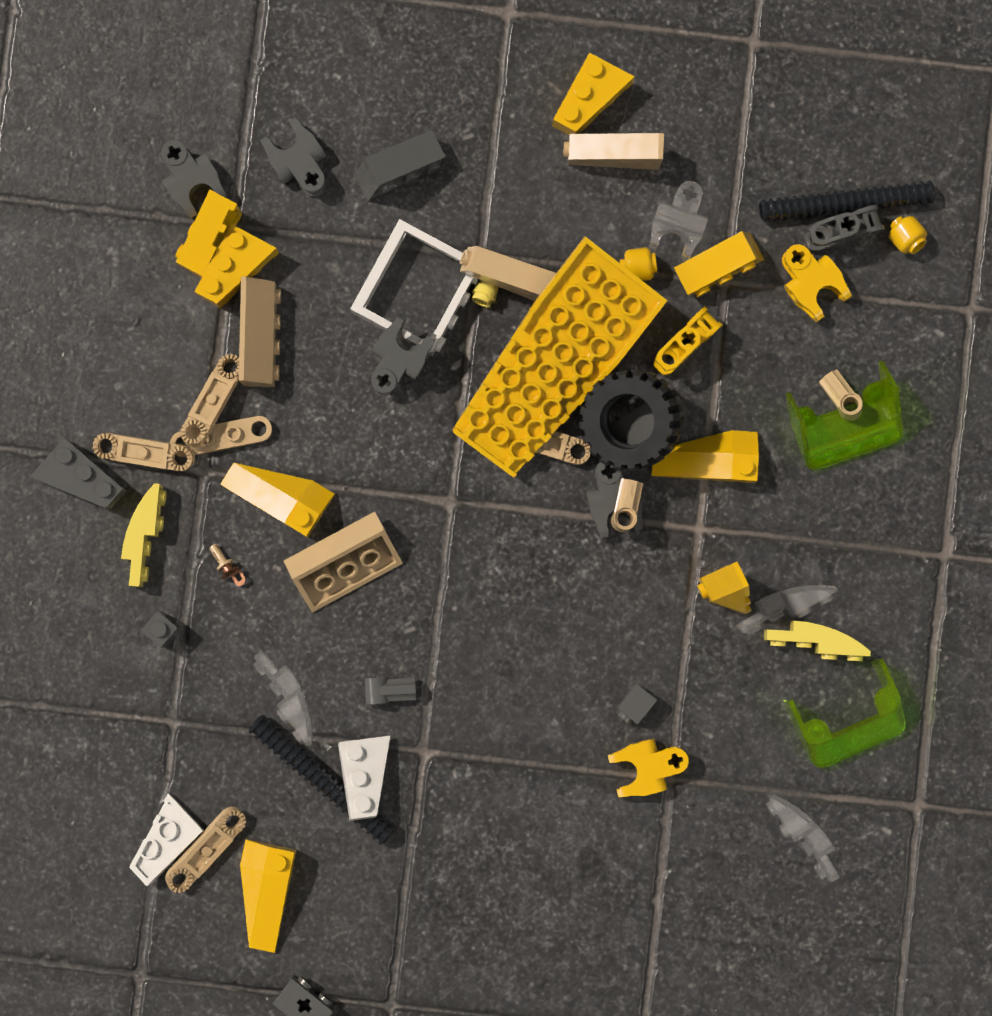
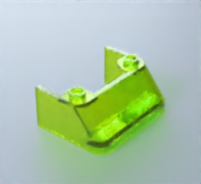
M884 361L878 362L880 380L872 382L864 388L862 392V412L854 421L844 420L840 416L838 409L815 416L811 407L803 406L798 408L790 392L785 393L789 420L802 458L808 469L819 470L890 446L902 438L903 424L899 387ZM856 404L844 407L849 412H853L858 408Z
M884 659L872 660L873 666L883 685V688L879 689L874 695V704L878 713L831 734L827 724L822 720L812 719L803 723L793 699L783 700L808 759L814 766L819 768L829 767L898 736L904 731L906 721L901 698Z

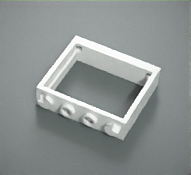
M400 219L350 308L353 314L383 330H386L392 322L369 311L366 307L406 234L460 262L463 254ZM467 274L465 275L434 332L437 337L431 349V356H433L435 351L440 352L444 346L446 338L443 336L446 330H452L459 317L455 315L460 306L465 307L471 296L468 290L472 283L477 285L479 279ZM402 328V335L408 343L413 345L422 343V338Z

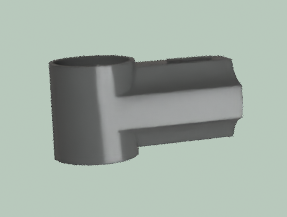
M365 678L366 704H386L389 701L416 700L415 678Z

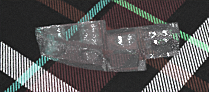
M808 585L778 591L753 602L752 604L757 612L735 626L740 634L747 632L748 635H751L762 629L760 624L767 619L772 623L784 616L783 610H786L790 617L797 615L799 619L812 612L810 608L812 605L819 602L822 606L833 600L832 594L838 590L836 586Z
M260 651L254 656V659L257 661L253 664L261 676L266 674L272 681L269 686L277 697L281 695L284 697L277 704L279 708L277 711L278 716L285 724L290 722L295 729L292 734L301 745L303 743H306L307 746L311 745L314 742L312 717L308 702L296 676L288 665L278 670L264 651Z
M772 793L767 794L766 797L769 801L765 804L773 817L776 815L779 817L782 823L779 825V829L786 839L791 838L794 842L803 838L804 842L801 843V846L808 857L811 855L817 862L814 868L821 879L826 878L831 883L840 878L827 856L835 848L820 827L807 814L787 800Z

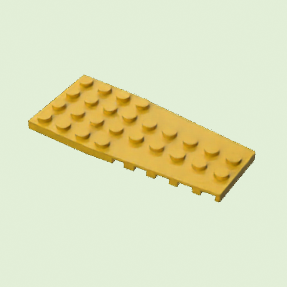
M584 236L533 303L453 427V433L510 476L515 477L522 466L533 458L534 453L544 442L546 443L552 437L551 435L561 424L565 423L576 407L585 401L584 398L587 392L593 390V385L603 380L605 376H608L619 364L668 300Z

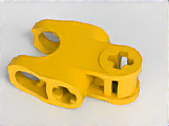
M800 244L791 246L783 254L782 265L792 278L791 281L784 285V288L794 303L815 322L824 317L823 311L816 301L819 290H832L843 302L852 296L841 271L827 255L816 261L810 251ZM799 255L801 257L799 262L793 263L791 259Z
M704 306L658 352L653 366L662 376L671 374L723 324L720 321L717 322ZM686 338L690 340V344L684 345L682 343ZM670 355L674 359V364L668 365L664 363L662 356Z
M655 739L630 744L608 755L609 763L628 761L633 763L637 769L636 779L631 784L616 789L618 797L647 796L668 789L665 777L684 772L689 763L687 754L681 748L670 747L657 750ZM673 753L677 757H682V760L678 762V767H674L671 763L668 764V760L672 759L671 754Z

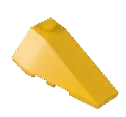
M731 430L676 444L670 454L666 455L660 462L652 465L651 476L755 483L758 477L759 461L757 432Z
M233 463L220 484L308 538L335 495L313 480Z
M738 562L726 565L698 579L700 584L697 585V588L703 599L708 598L709 602L742 614L751 612L749 606L751 602L748 598L750 596L749 584Z
M248 839L245 840L240 869L249 948L275 953L296 849Z

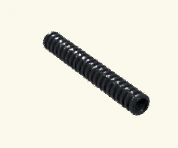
M929 180L925 184L923 181H920L918 184L911 182L910 185L903 183L902 186L895 184L894 187L887 185V188L879 186V189L871 187V190L863 188V191L859 188L854 192L851 189L847 192L840 190L839 193L836 191H832L831 194L824 192L823 195L816 193V196L808 194V197H805V195H800V198L792 196V199L784 197V200H781L780 197L776 198L775 201L772 198L768 199V201L761 199L759 202V213L761 220L767 222V219L775 221V218L783 220V217H786L788 220L792 216L797 219L799 216L806 218L807 215L814 217L815 214L822 216L823 213L830 215L831 212L838 214L839 211L846 213L847 210L854 212L855 209L859 210L871 205H877L881 209H885L886 206L893 208L894 205L901 207L902 204L909 206L910 203L913 205H917L918 202L925 204L926 201L933 203L935 189L934 184Z
M260 715L250 726L248 732L250 734L254 733L256 739L260 738L262 744L266 743L268 745L267 749H273L274 755H280V760L284 759L287 761L285 764L287 766L290 764L293 771L297 770L299 772V776L303 775L305 781L309 780L312 787L315 785L318 792L322 791V796H328L330 798L329 802H335L336 808L341 807L342 813H348L344 783H339V778H333L334 774L332 772L330 774L326 772V767L322 768L321 763H316L314 757L310 758L307 751L304 753L301 746L297 747L295 741L291 742L289 736L285 737L283 735L284 731H278L277 725H271V720L267 721L265 715ZM377 815L375 818L353 821L355 824L358 822L361 829L365 828L367 834L371 833L374 840L377 838L380 845L384 844L395 831V826H390L388 820L384 821L382 815Z

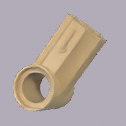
M837 369L831 371L819 381L820 386L837 407L840 416L844 420L854 421L861 415V397L854 393ZM847 402H853L858 408L853 412H849L843 406Z
M630 479L620 480L615 509L611 517L612 527L616 531L626 532L635 526L643 483ZM626 513L630 517V524L628 526L620 525L617 520L618 514Z

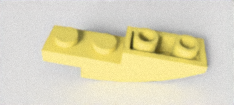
M153 484L144 495L126 531L121 559L131 560L129 586L143 587V582L148 581L149 567L145 566L146 556H150L151 541H147L148 536L158 537L159 531L162 532L164 526V516H160L161 506H165L166 490H163V486L160 484Z
M790 621V631L764 630V640H770V646H786L787 641L796 642V647L812 648V643H815V653L822 654L821 659L837 660V655H847V660L863 661V656H870L871 653L870 650L850 636L814 623Z

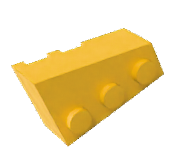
M589 53L553 119L552 127L569 136L570 134H580L604 109L610 106L618 96L633 84L635 76Z
M209 190L196 220L189 228L185 243L181 244L176 252L175 258H177L176 263L179 267L202 278L230 225L236 226L242 216V212L236 203Z
M231 224L194 292L198 297L221 308L241 290V277L252 278L254 275H257L279 252L276 247Z
M741 231L674 267L687 295L700 297L711 291L709 287L717 283L723 285L733 279V275L739 272L745 273L755 268V264L763 261L764 258L752 234Z

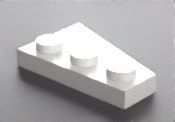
M390 736L344 741L338 744L350 821L375 818L377 816Z
M169 793L164 800L165 803L161 811L153 821L151 830L146 839L143 840L129 867L146 886H150L204 832V829Z

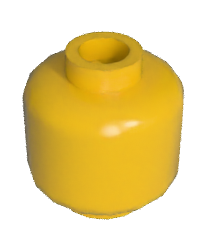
M900 216L891 223L890 227L892 229L889 233V239L901 253L915 254L927 243V231L914 216L905 218Z
M647 247L629 249L625 252L624 259L620 260L621 265L642 281L651 280L654 273H658L656 255L651 253Z

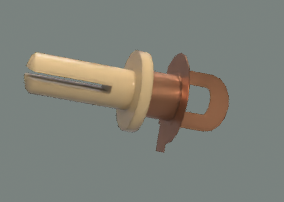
M217 544L212 545L209 549L219 563L217 570L218 572H224L221 579L226 580L231 576L237 586H242L245 583V577L239 567L233 568L231 566L234 563L233 560H227ZM237 573H239L242 577V580L240 582H238L235 577Z

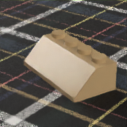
M241 277L239 382L244 387H275V381H279L280 368L279 365H275V355H280V340H276V330L281 328V315L276 314L277 304H281V289H277L274 281Z
M375 512L284 560L293 582L312 612L403 564Z

